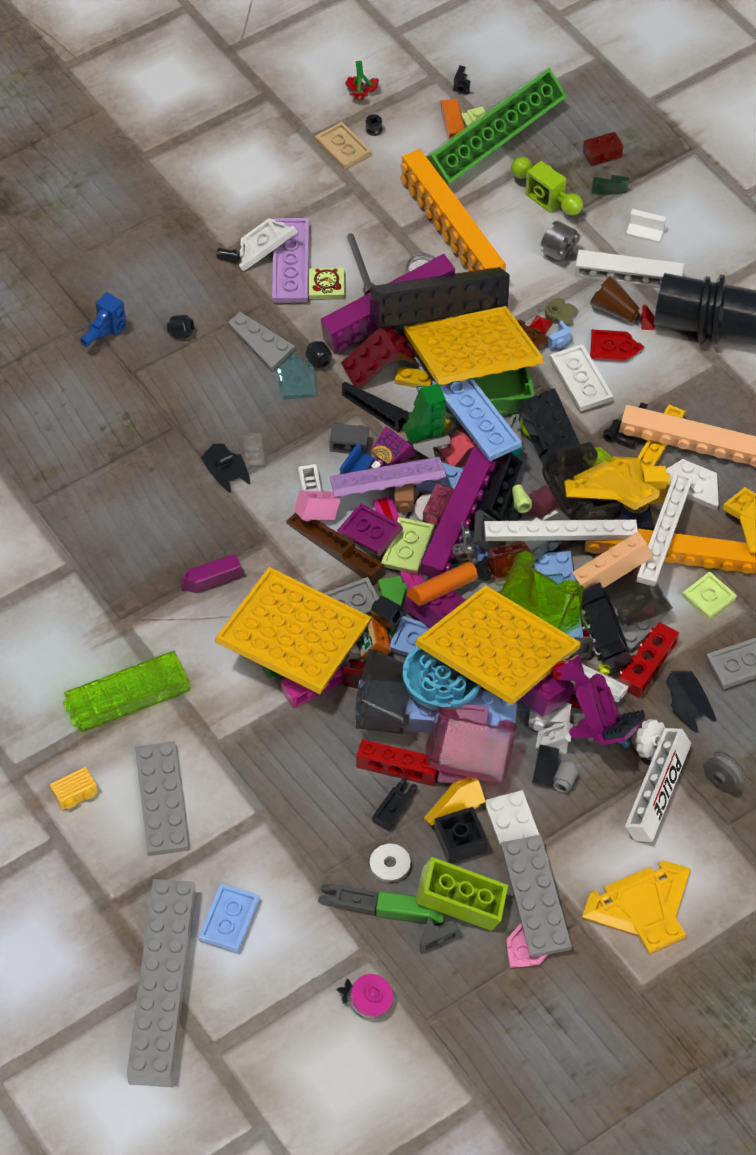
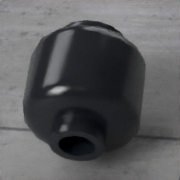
M185 314L172 316L169 323H167V331L175 339L188 338L195 330L193 319Z
M313 341L307 346L305 355L313 367L323 368L330 363L332 352L324 342Z

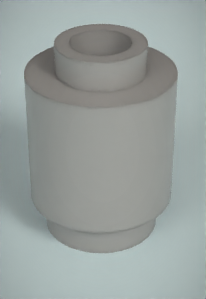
M560 763L553 779V788L555 790L567 793L572 788L578 774V769L573 763Z

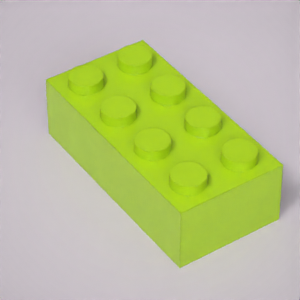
M431 857L423 866L415 903L492 931L501 922L508 885Z

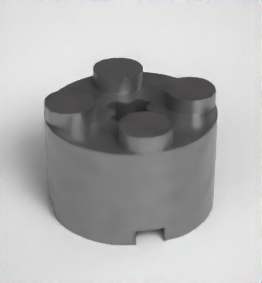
M555 221L552 223L554 225L552 229L548 228L542 238L541 246L543 250L541 252L562 262L565 259H571L574 254L573 248L580 240L581 235L577 230L560 221Z

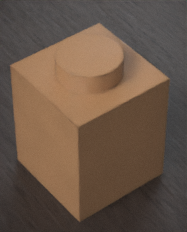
M409 483L404 484L402 487H395V508L397 512H414V484Z

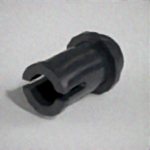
M218 248L217 252L223 254H217V259L230 260L232 263L239 261L240 252L237 249Z
M614 419L609 428L604 430L603 438L606 441L612 442L616 440L622 421Z

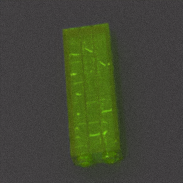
M171 651L64 692L65 700L62 702L66 712L70 711L72 715L69 716L72 726L77 727L79 733L189 692L190 684L175 651Z

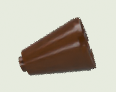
M612 276L608 277L602 283L601 289L596 291L590 304L626 322H635L641 314L639 313L640 308Z

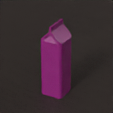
M232 554L189 569L184 578L180 579L181 590L197 593L242 577V568L236 555Z

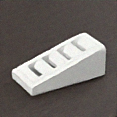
M317 465L298 467L297 473L301 490L322 491ZM313 474V476L304 478V475ZM314 480L313 483L305 484V481ZM316 486V489H306V487Z

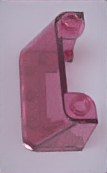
M438 706L425 746L427 764L436 770L495 783H503L507 775L517 730L516 723L510 720L499 721L497 727L459 719L455 709Z

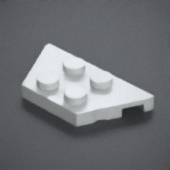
M268 218L243 236L240 242L242 263L239 264L243 272L298 233L294 226L288 227L285 223L276 222Z
M684 459L666 469V472L670 473V485L675 472L693 476L687 499L717 511L719 501L716 472Z

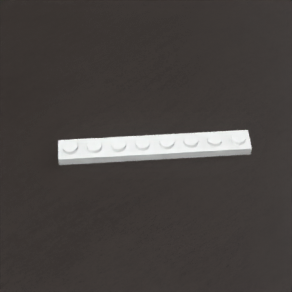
M675 472L648 545L654 557L641 565L636 582L656 586L688 496L693 476Z
M636 520L484 521L485 541L625 540L638 532Z

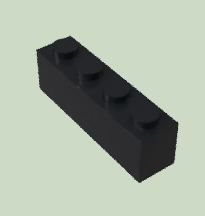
M512 452L494 459L496 461L495 470L490 472L489 483L487 487L484 486L482 489L484 490L481 501L477 502L476 511L482 510L497 521L502 520L512 488L523 463Z

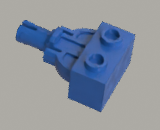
M108 292L95 303L97 316L89 325V331L80 338V343L84 347L88 348L95 339L100 340L103 336H107L110 333L116 336L127 325L124 302Z

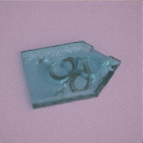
M291 354L289 359L278 367L281 398L287 400L316 396L314 366L309 361L306 362L301 359L298 354Z

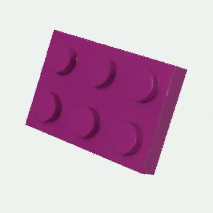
M360 503L337 531L359 546L380 556L403 530V527L400 523Z

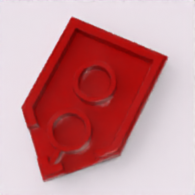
M591 329V359L627 361L645 348L640 342H636L628 332Z

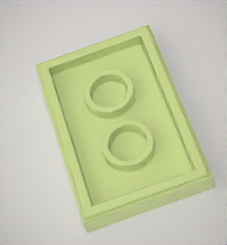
M398 517L397 522L402 525L403 530L387 547L381 563L384 564L385 568L418 575L421 562L434 533L435 525Z

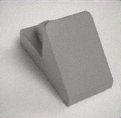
M445 434L415 442L412 445L415 450L428 458H434L433 447L443 449L451 442L449 435Z

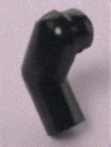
M484 556L476 568L480 579L484 581L489 580L492 576V571L488 569L492 559L488 556Z

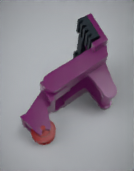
M580 654L575 655L569 661L562 660L554 666L553 675L555 679L560 682L575 681L576 685L573 686L574 691L576 690V697L585 717L578 722L577 726H573L570 729L569 734L572 738H593L594 741L600 742L601 745L626 741L642 725L643 721H646L644 710L628 712L623 715L618 713L605 677L602 674H594L591 678H588L584 674Z

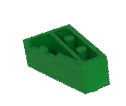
M439 383L420 388L413 403L415 407L408 414V422L403 425L410 444L445 434L446 398Z

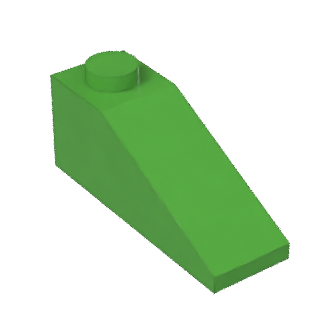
M401 576L378 580L379 596L382 595L399 604L403 610L405 594H407L406 582H402ZM399 622L394 629L388 627L391 638L394 636Z

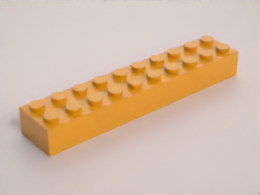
M421 149L403 155L402 164L400 165L402 184L407 186L411 196L416 198L419 207L424 209L427 218L432 220L435 229L441 232L444 241L449 243L452 252L457 254L461 264L465 265L468 272L501 267L506 271L504 260Z

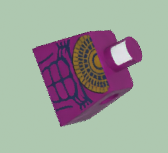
M386 426L371 448V453L377 458L371 467L378 468L405 463L416 451L411 444Z

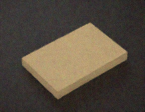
M343 122L315 136V141L344 170L372 156V151Z

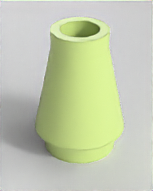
M516 485L512 488L514 508L519 513H526L532 508V500L524 491L522 485Z

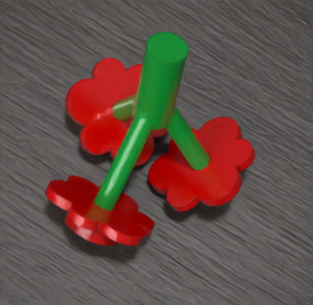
M356 61L357 76L353 78L348 77L345 85L352 91H357L349 93V95L360 101L364 100V97H368L367 92H373L377 89L379 79L372 78L368 80L363 74L362 61ZM362 78H363L364 81L367 83V84L364 86V87H365L364 90H363L364 93H361V91H362V89H363V85H364V83L361 82V79H362Z

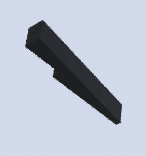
M347 382L342 383V396L397 433L403 428L404 423L408 422V411Z

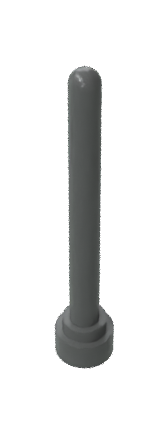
M349 233L347 238L364 282L363 293L365 296L371 292V286H375V284L370 281L354 235Z

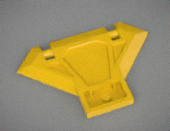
M613 456L610 458L611 462L604 461L574 476V480L568 479L564 481L566 497L614 499L634 510L659 498L660 494L659 490L644 483L640 461L636 457Z
M744 487L724 503L723 510L740 519L748 550L751 553H756V493Z
M663 860L658 863L660 869L656 871L650 866L604 886L606 893L599 895L595 890L589 894L582 918L637 935L648 955L686 938V934L676 919V915L691 868ZM664 876L665 879L660 881L659 878ZM610 900L611 903L605 905L604 902Z

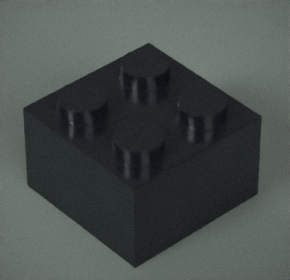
M473 806L434 819V831L448 863L452 864L487 852L488 840Z

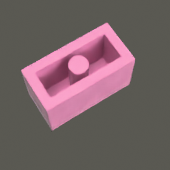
M299 490L294 511L304 521H310L311 519L323 522L335 520L340 499L337 496L334 497L331 491Z

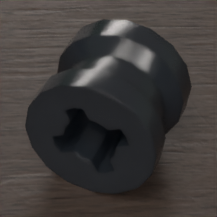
M375 114L369 115L365 120L366 133L370 136L380 135L382 133V118Z

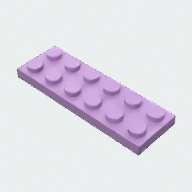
M274 218L276 222L285 223L288 227L294 226L298 233L273 250L272 303L308 302L309 218Z
M440 457L333 475L330 476V483L334 497H346L353 493L364 494L370 490L382 491L387 487L398 488L409 483L420 484L426 480L438 481L446 477Z

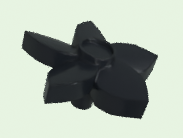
M346 979L345 987L336 989L340 994H343L342 1004L349 1000L351 1001L350 992L352 984L349 979Z

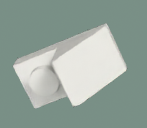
M566 721L538 731L536 749L538 750L541 744L558 748L560 754H566L568 742L571 741L569 731L573 724Z

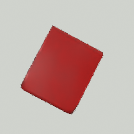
M647 305L642 306L641 329L655 330V316Z

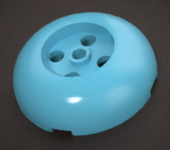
M415 647L409 653L403 665V681L408 693L417 703L432 710L449 711L458 709L469 703L481 687L419 647Z

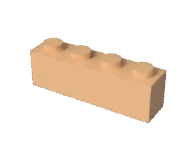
M636 532L572 573L582 590L599 582L604 588L654 556L639 532Z

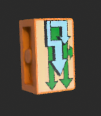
M372 617L367 628L358 639L360 654L363 658L367 657L374 649L385 656L391 652L386 625Z

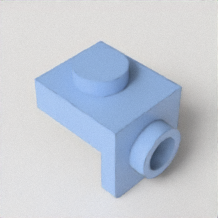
M563 321L558 323L557 332L548 335V348L550 351L561 349L565 345L570 344L571 329Z

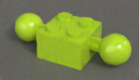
M518 157L512 162L511 171L513 175L519 179L526 178L525 195L546 211L551 213L561 205L563 212L567 215L573 216L581 212L583 208L581 197L575 193H565L566 178L552 169L550 165L540 161L533 166L532 162L526 157Z

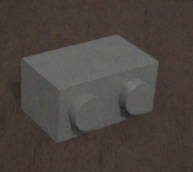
M343 423L332 424L329 440L330 452L350 454L359 442L362 444V452L367 454L369 427Z

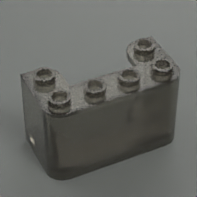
M591 442L556 449L544 464L542 474L562 512L570 520H613L624 507V504L617 500L566 497L564 481L568 479L574 480V476L592 468L597 460L598 453Z

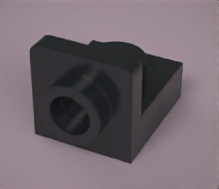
M459 65L454 77L453 91L469 94L471 81L467 80L468 74H465V66Z

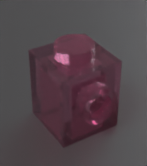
M546 485L529 494L532 500V508L529 512L536 515L539 519L557 506V496Z

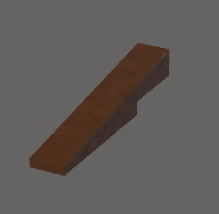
M296 512L286 521L287 525L363 579L368 577L373 586L386 574L383 563L355 547V542L323 523L312 519L304 521L300 519Z

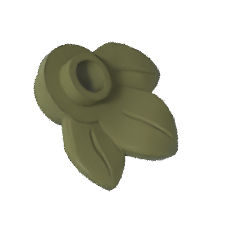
M558 298L552 300L550 305L546 306L545 317L550 321H563L564 324L569 325L573 324L571 316L575 315L578 309L572 304H565L563 299Z

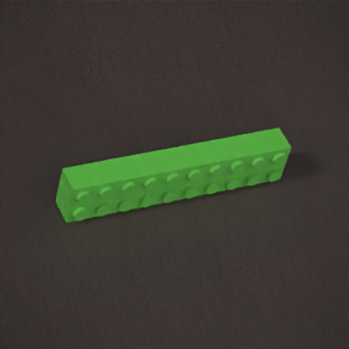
M550 68L541 71L427 154L426 157L448 185L566 98L567 95Z

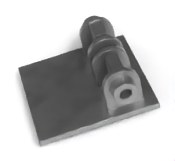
M461 522L464 543L455 544L452 550L459 566L466 562H471L476 567L479 565L477 555L474 554L476 544L471 537L470 529L466 528L464 523Z

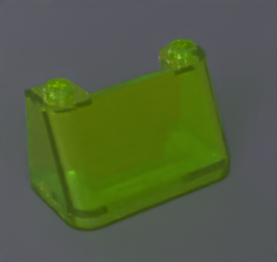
M526 550L520 552L513 562L500 594L563 632L579 622L584 586L572 579L558 584L532 567L535 564L534 555Z

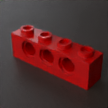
M658 622L655 628L651 627L646 641H642L637 649V654L632 655L633 661L628 663V667L626 669L623 668L618 676L619 682L628 686L627 692L637 698H640L678 643L679 632L661 622Z
M362 739L356 755V768L434 786L439 772L440 758Z

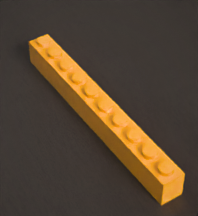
M637 528L647 545H649L654 531ZM674 533L664 562L669 564L676 563L705 567L707 569L714 568L743 572L745 574H756V553L749 552L745 542ZM585 540L584 551L593 554L604 553L623 540Z

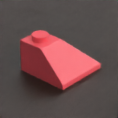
M464 428L449 435L451 443L447 444L446 448L436 449L449 465L455 467L466 464L473 447L479 448Z

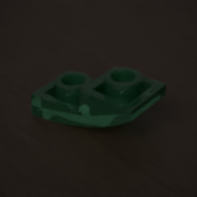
M612 175L611 180L594 177L592 194L615 195L626 193L628 191L629 178Z

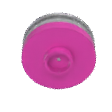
M366 974L359 977L348 992L350 1009L355 1015L364 1020L380 1018L390 1008L393 1001V991L390 984L376 974Z

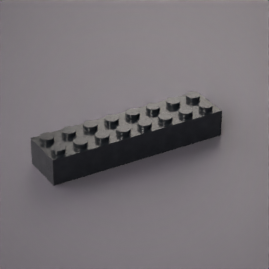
M501 267L371 286L370 321L378 328L459 316L503 306L508 308L510 274Z

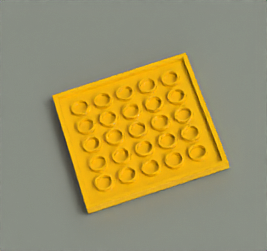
M506 306L404 326V334L439 385H446L455 381H465L469 378L483 377L489 374H499L508 370H518L527 366L533 367L543 363L542 354Z
M268 567L217 634L215 642L321 694L367 628L372 617Z
M486 585L418 637L415 643L417 647L510 705L517 702L550 674L556 664L566 660L576 652L581 644L578 640Z

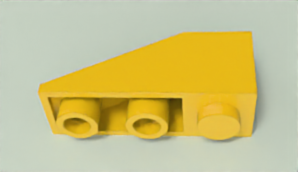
M470 775L454 782L426 814L424 821L434 826L435 818L472 806L474 809L478 808L480 804L486 802L479 780Z

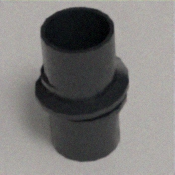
M664 273L658 295L654 326L696 333L698 343L704 344L708 336H711L713 344H718L722 338L756 345V290L727 285L725 275L723 274L719 275L716 282H711L709 276H705L701 280Z

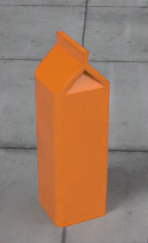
M457 99L440 100L448 139L464 128Z

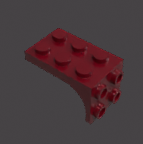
M382 327L377 329L347 356L341 364L352 384L362 389L389 364L399 360L415 363L416 359L414 351L407 345L408 341L403 334H397L392 328Z

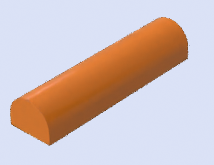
M466 562L408 589L407 596L420 607L477 579L476 567L471 562Z

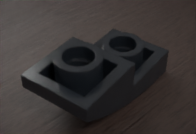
M539 745L532 783L552 787L559 755L558 748Z

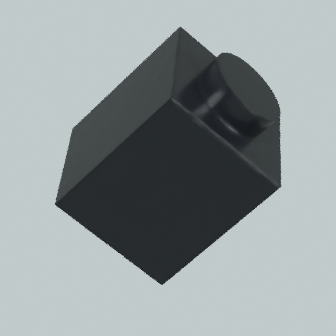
M382 595L373 603L370 610L375 620L391 629H394L404 615L399 604Z

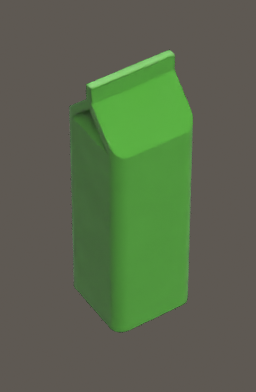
M379 891L376 917L426 924L430 917L433 924L443 923L444 913L416 904V896Z

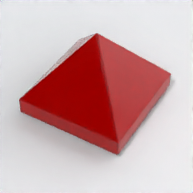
M536 315L529 327H536L541 330V333L546 334L553 321Z

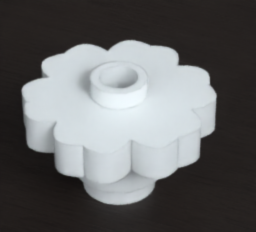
M648 719L643 721L642 728H638L632 734V744L637 747L636 750L640 757L652 760L663 731L666 728L662 722Z

